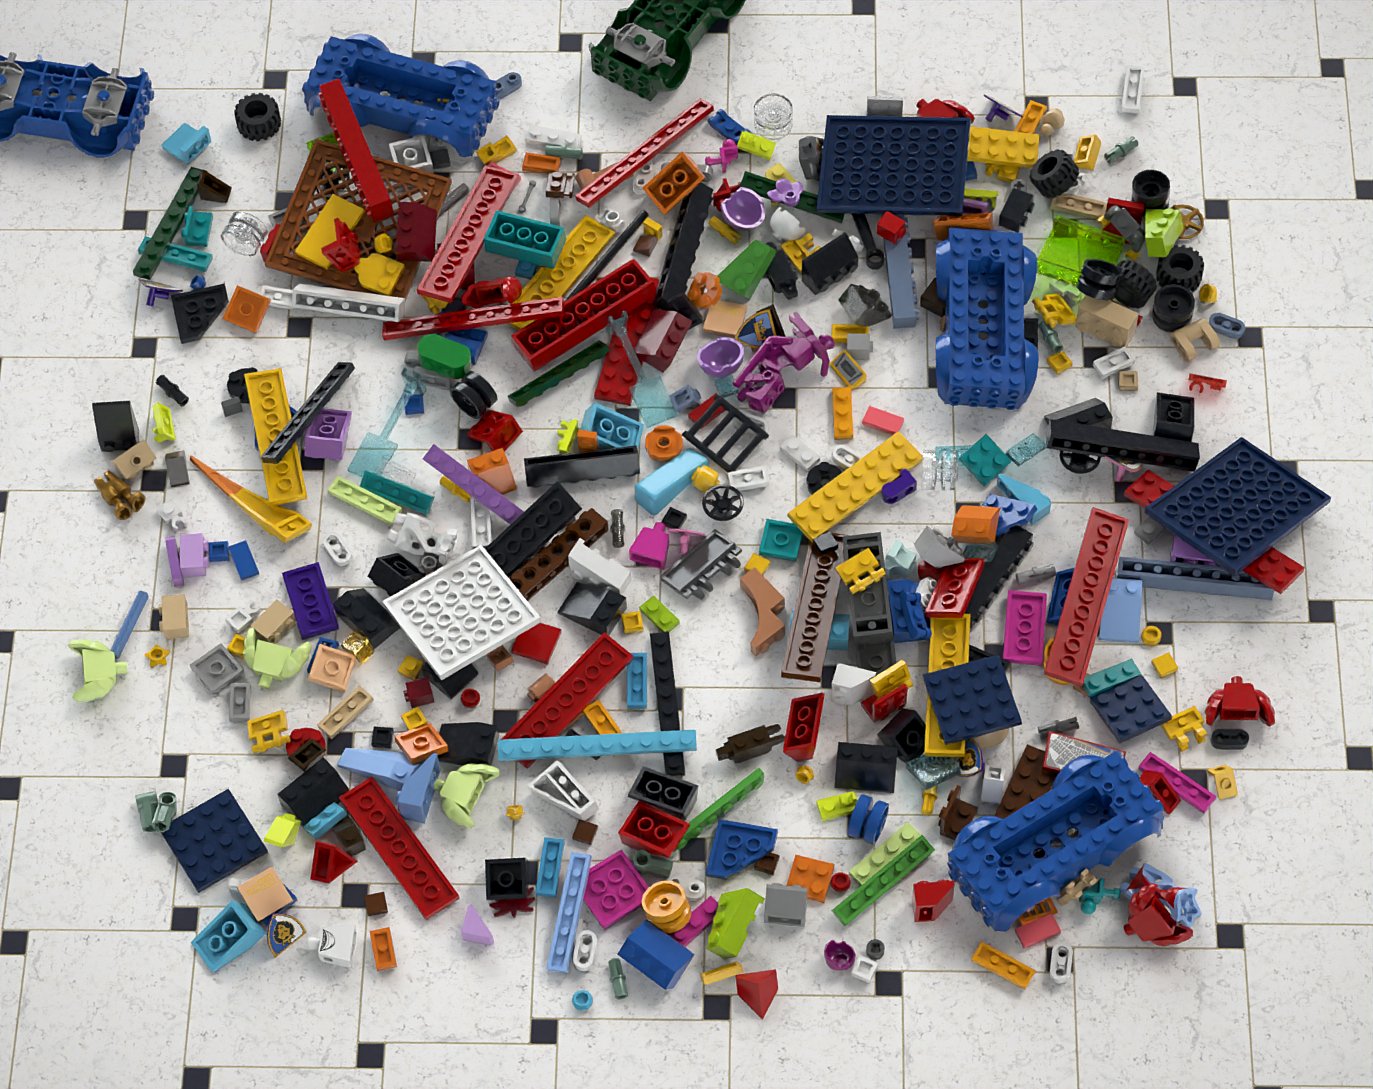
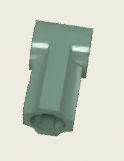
M156 791L135 795L143 832H155L156 829L152 828V821L158 807Z
M163 792L159 795V804L152 821V828L156 829L157 832L164 833L166 830H169L172 819L177 813L176 795L172 792Z
M645 850L637 851L633 856V866L639 874L648 873L666 879L670 877L673 861L650 855ZM645 860L647 863L644 865H640L637 863V861Z

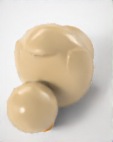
M1058 108L1050 109L1043 116V126L1040 128V131L1043 135L1049 136L1053 133V130L1062 128L1065 122L1062 111Z

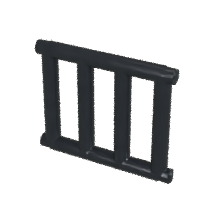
M717 394L712 405L688 432L685 430L682 433V436L727 473L734 472L763 439L766 440L769 437V434ZM722 406L728 411V414L703 442L699 441L694 435L715 411ZM736 417L743 424L717 453H714L708 446L731 420ZM750 428L757 435L731 465L722 458Z

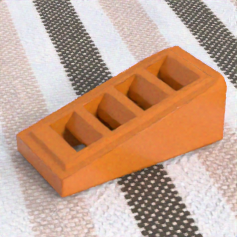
M1049 897L1034 905L1033 911L1035 915L1026 911L1028 917L1025 918L1024 914H1022L1016 920L1019 926H1023L1049 914L1056 915L1058 911ZM1044 902H1047L1050 908L1049 911H1047L1044 907ZM1037 905L1040 906L1043 913H1039Z

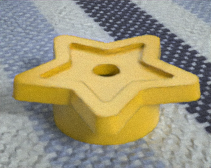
M156 644L150 652L145 653V656L150 659V667L158 664L167 665L166 657L170 650H163Z

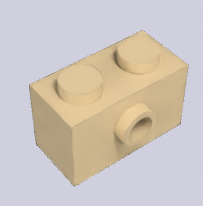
M142 440L112 460L111 464L122 480L128 478L131 481L139 475L138 471L144 468L147 470L153 466V461L157 457L146 441Z

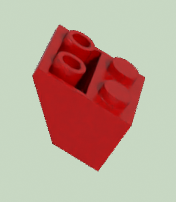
M941 879L937 882L920 881L917 884H913L912 904L915 922L935 921L953 901L954 881Z

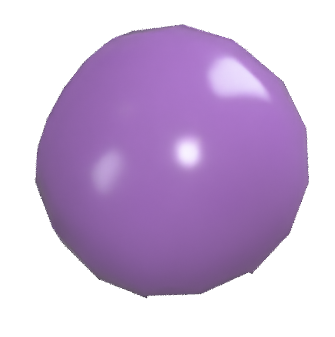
M740 187L729 199H725L720 206L723 218L735 230H753L765 219L764 201L753 190L745 187Z
M727 337L716 338V340L700 347L697 352V361L701 369L706 374L716 378H725L736 373L744 358L742 344L733 338Z

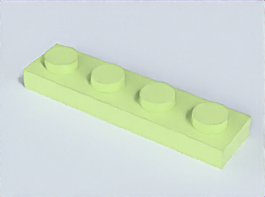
M337 476L328 488V494L391 526L394 524L396 514L402 513L401 507L340 476Z
M907 822L849 871V875L861 886L919 838L921 834Z

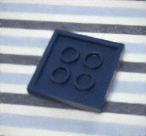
M1142 674L1090 698V703L1120 744L1172 720L1171 713Z

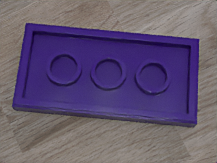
M319 562L282 572L302 640L339 630Z

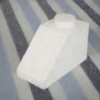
M985 766L981 801L991 805L1001 803L1005 775L1004 767Z

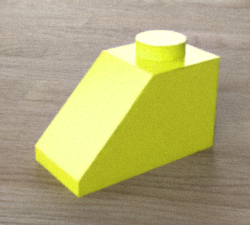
M288 813L277 816L267 832L264 842L279 847L295 844L301 821L295 819L296 816Z

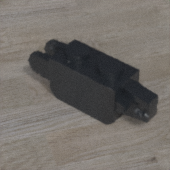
M767 242L766 245L777 250L765 272L774 292L783 293L788 300L797 297L796 280L798 276L796 270L790 266L791 262L788 255H785L782 249L778 250L774 243Z

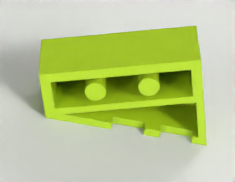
M1171 208L1165 210L1146 209L1145 239L1149 257H1167L1183 231L1180 210H1173Z

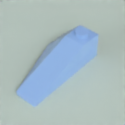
M345 748L337 766L368 779L373 776L376 782L401 791L403 784L425 760L412 764L403 752Z

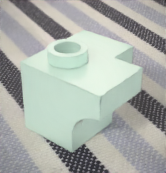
M898 540L894 542L885 558V572L888 579L894 575H902L908 578L916 564L917 554L908 550Z

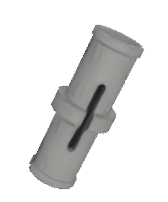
M1051 564L1040 568L1033 567L1032 570L1016 573V581L1018 585L1032 581L1040 582V579L1056 576L1055 566Z

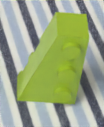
M749 888L722 893L718 900V908L713 919V926L708 937L706 949L723 959L737 957L748 935L746 929L750 921H755L757 915L754 913L759 903L763 904L765 898Z

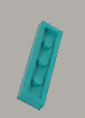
M144 237L138 248L139 254L142 255L151 239L150 237ZM171 243L162 260L206 272L213 260V256L209 253Z
M369 470L364 471L360 487L375 495L426 515L429 514L435 497Z

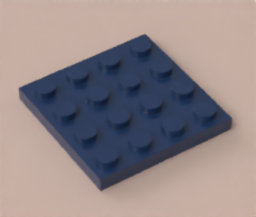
M999 654L923 674V681L945 745L1022 725V720Z
M229 789L172 820L169 830H166L164 833L160 832L198 893L268 853L266 846Z

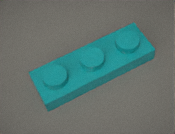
M1129 659L1085 676L1082 686L1090 698L1141 675V672L1133 659Z

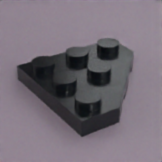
M225 283L171 295L181 344L200 340L229 303Z

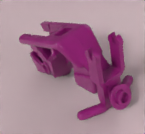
M796 312L793 313L795 318L789 315V321L798 328L799 331H796L795 328L792 329L793 334L798 338L769 336L732 383L737 388H740L744 382L746 383V387L742 388L738 393L737 399L743 402L747 398L749 407L755 411L765 414L785 389L784 380L780 373L782 368L794 366L796 370L800 371L814 360L816 355L822 360L820 375L825 377L828 374L830 360L827 350L835 347L833 338L829 335H820L817 338L808 324ZM758 365L759 368L752 374V371ZM758 382H765L764 386H756Z

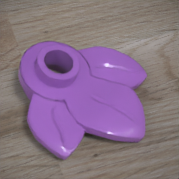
M779 179L776 182V189L767 192V195L775 202H783L788 207H794L800 200L803 185L800 182L792 184L788 179Z

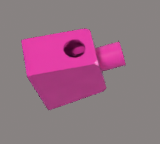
M656 522L653 529L648 527L642 528L629 549L630 560L665 569L670 541L669 534L664 532L666 526L663 523Z

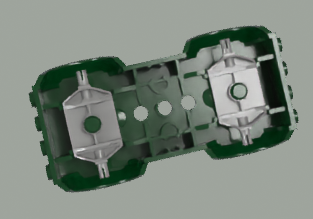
M634 0L629 8L618 10L611 27L609 26L606 29V35L597 46L590 42L589 51L591 54L592 71L596 75L608 79L611 83H616L625 90L631 91L643 99L652 101L658 92L673 91L683 83L690 69L692 50L716 20H726L735 17L744 6L746 0H684L682 4H677L674 0ZM669 9L674 10L672 13L665 12ZM663 21L665 25L662 28H657L655 23Z

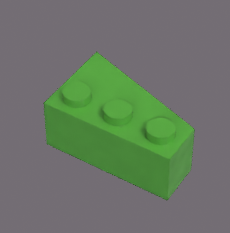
M755 239L717 275L720 278L719 283L743 297L751 299L777 250Z

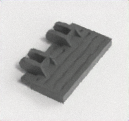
M714 529L660 576L661 581L686 599L694 595L702 600L705 595L698 586L711 592L713 586L706 579L710 580L719 571L730 576L733 571L725 563L728 562L735 568H739L741 563L733 555L738 556L742 549L736 546L735 542Z

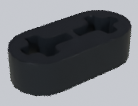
M1217 729L1212 733L1210 742L1216 749L1240 750L1247 747L1249 734L1242 729ZM1217 736H1221V739H1223V741L1219 742ZM1237 736H1241V739L1243 740L1241 743L1237 739Z

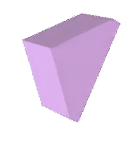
M472 904L469 905L461 931L463 940L486 945L494 944L493 935Z

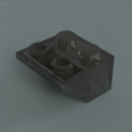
M850 284L838 299L853 323L859 326L870 327L892 316L888 310V305L881 300L879 292L875 289L870 290L862 285Z

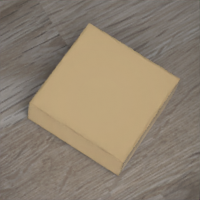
M1137 371L1118 372L1119 391H1138Z

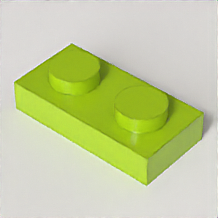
M654 595L639 607V610L661 632H670L680 624V620Z

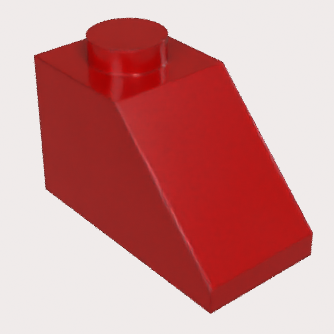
M1145 770L1140 776L1141 783L1150 788L1154 799H1158L1162 803L1163 811L1171 814L1182 800L1162 772Z

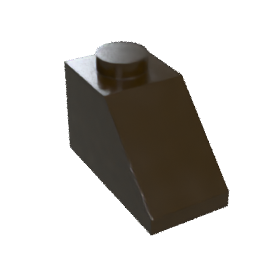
M349 816L343 818L332 827L340 845L347 854L354 856L366 850L364 840Z

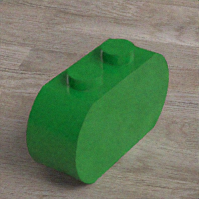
M437 334L426 335L419 341L417 346L420 365L425 369L452 379H461L466 373L471 371V352L467 346Z

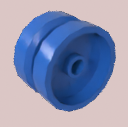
M862 794L853 810L847 835L858 839L863 834L865 842L875 845L884 828L889 811V803L878 800L873 806V798Z

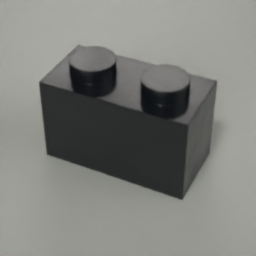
M1013 188L999 215L998 226L1019 233L1021 227H1025L1027 224L1028 213H1032L1034 209L1033 195Z

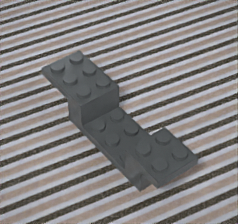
M881 532L842 536L845 561L869 548L879 562V566L874 570L878 571L883 568L885 571ZM866 573L865 575L861 576L859 579H860V580H863L864 578L868 577L869 574ZM886 575L881 577L877 583L873 582L866 586L864 591H858L855 594H852L849 590L854 583L848 584L857 667L876 672V676L897 663Z

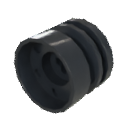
M1157 170L1139 172L1132 181L1131 201L1145 204L1143 218H1146V209L1165 210L1169 208L1170 180L1167 175Z

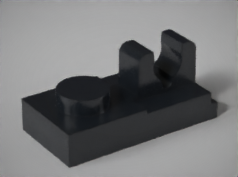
M684 292L668 299L667 304L673 311L692 320L688 330L704 322L702 315Z

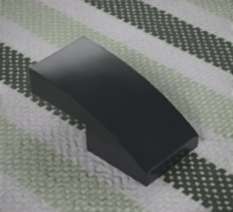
M1024 318V338L1034 344L1038 350L1039 318Z

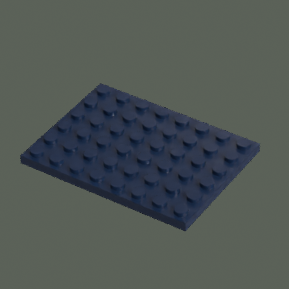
M827 115L817 213L885 214L888 211L897 215L963 216L971 118Z
M1240 437L1145 507L1144 513L1235 576L1328 505L1331 497L1243 437Z

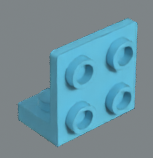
M183 123L161 146L164 150L188 165L211 143L209 129L202 126L199 130H196Z

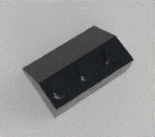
M845 232L802 260V282L814 295L826 291L830 285L839 282L845 275L853 273L858 267V255Z
M1093 398L1045 415L1044 419L1047 425L1050 419L1111 429L1113 417L1105 402Z
M364 588L346 591L333 602L335 614L372 650L400 629V626L389 612Z
M838 742L834 788L894 793L898 747Z
M323 757L277 795L281 806L289 814L296 816L295 819L301 821L300 825L304 829V826L324 811L327 806L333 802L338 805L340 803L339 797L348 792L349 788L335 768Z
M643 766L628 793V797L684 817L690 815L697 801L699 785Z

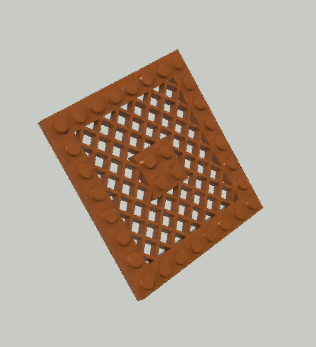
M315 139L265 261V267L336 289L380 295L360 285L359 275L355 274L354 268L341 272L333 264H330L328 269H325L295 253V248L303 240L301 233L310 229L314 221L309 222L307 217L315 213L317 216L320 214L319 212L322 211L328 202L325 196L333 192L339 196L337 191L346 187L348 193L339 197L345 200L351 198L353 200L351 203L363 208L365 211L364 203L361 200L356 201L354 197L358 194V189L351 191L349 185L353 184L352 178L346 181L343 176L350 172L346 166L345 158L340 152L339 145ZM373 156L383 182H386L388 188H386L387 192H391L394 196L391 199L392 204L397 202L399 206V202L408 197L411 202L423 203V205L437 210L438 220L452 184V179ZM335 167L337 172L328 175L326 169ZM322 172H324L326 177L320 180ZM341 177L343 182L334 186L332 180ZM329 182L331 188L322 191L320 186ZM403 187L405 193L397 196L394 190ZM316 188H318L320 193L314 195ZM420 192L422 198L414 201L412 195ZM323 198L325 203L316 207L314 201ZM310 203H311V205L313 206V209L308 210V208H309V206H310ZM399 208L394 210L393 216L375 223L372 217L368 218L366 211L364 212L352 231L357 234L359 238L358 245L361 244L363 248L360 251V257L365 255L369 257V253L375 251L374 245L366 248L365 244L370 245L372 239L375 242V238L380 234L388 235L387 232L393 229L397 230L398 222H396L394 216L398 215ZM391 218L393 224L384 227L382 222ZM305 219L307 224L301 227L303 220ZM379 224L381 229L376 231L377 226ZM297 235H299L301 240L295 242ZM397 235L391 237L392 250L387 253H380L381 255L388 258L393 255L397 257L396 248L393 244L397 240ZM398 261L404 264L405 268L390 296L405 298L406 301L421 262Z

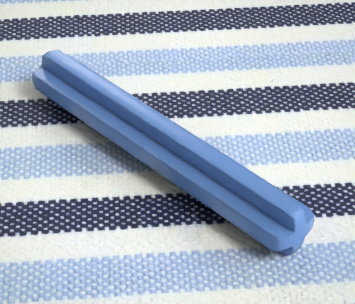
M138 592L110 651L114 652L115 659L120 657L148 600L147 592Z

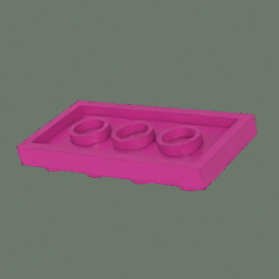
M1008 590L1003 651L1004 660L1016 664L1042 666L1047 593Z

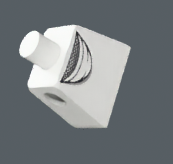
M354 924L322 927L320 938L309 937L308 949L318 950L319 959L322 962L352 968L357 937L356 927Z

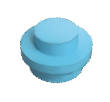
M580 990L573 995L572 1003L577 1010L584 1011L592 1006L593 998L588 991Z

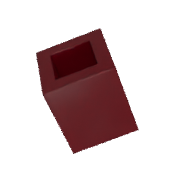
M428 677L405 683L407 690L403 691L406 702H410L411 708L434 703Z

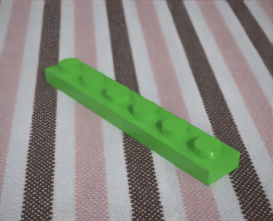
M760 768L756 769L689 822L690 827L675 851L684 848L687 841L692 837H698L707 825H713L718 820V817L723 813H728L735 803L745 800L748 793L753 789H759L764 783V772Z
M921 835L831 911L843 926H846L933 853L935 849Z

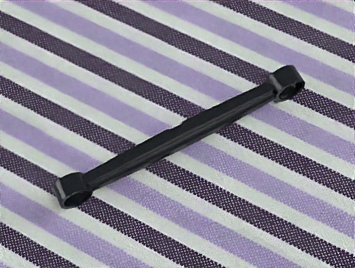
M851 213L867 251L866 265L873 270L882 268L884 265V253L876 248L865 214ZM878 256L881 260L879 262H872L869 258Z

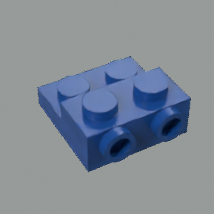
M477 328L450 331L445 334L444 338L467 346L471 352V363L476 365L488 332Z

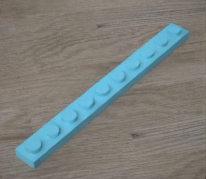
M696 730L498 740V761L697 751Z

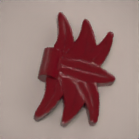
M534 887L528 889L527 896L534 891ZM535 897L495 900L499 902L489 904L491 908L499 910L494 913V917L503 916L510 912L512 917L515 918L517 911H534V908L528 907V905L535 901Z

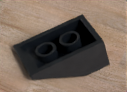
M1157 392L1153 436L1191 442L1194 432V397Z
M130 400L92 403L97 438L101 451H127L139 442V427Z
M576 582L557 613L600 635L604 632L610 635L620 620L621 614H624L627 609V602L625 596L613 590Z
M481 722L441 724L439 735L448 745V751L438 755L439 762L461 766L471 763L492 765L499 739L497 725Z

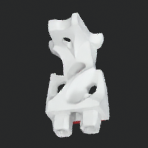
M409 512L407 515L397 513L394 523L401 525L402 529L400 533L390 530L387 539L394 543L396 548L414 555L423 556L425 552L436 554L439 556L438 561L445 565L454 549L458 530L450 529L444 534L433 532L435 527L438 526L437 523ZM426 524L429 526V529L422 530L420 525ZM429 538L434 539L435 546H429L427 540ZM413 542L419 543V544H420V548H419V549L413 548V547H412Z

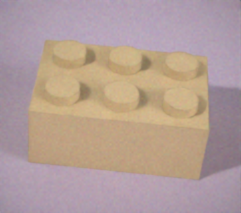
M1085 295L1078 306L1075 327L1082 332L1095 336L1099 340L1111 343L1114 347L1122 348L1125 346L1127 348L1136 332L1138 313L1110 300H1099Z

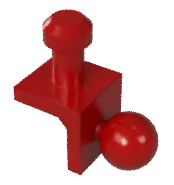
M723 179V183L718 191L713 193V206H716L719 212H721V203L725 199H729L731 193H735L739 189L741 182H738L737 185L729 186L727 179Z

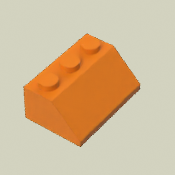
M681 152L642 189L662 213L666 215L697 187L705 177L691 157Z
M993 213L937 216L934 221L937 241L947 239L949 228L994 230Z

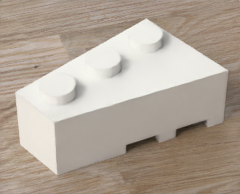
M579 538L568 555L572 577L577 580H583L589 585L607 588L623 595L632 581L631 571L611 558L609 561L599 555L600 551L598 549L591 550L583 544L585 541Z
M558 760L527 785L532 794L580 820L586 821L599 810L594 799Z

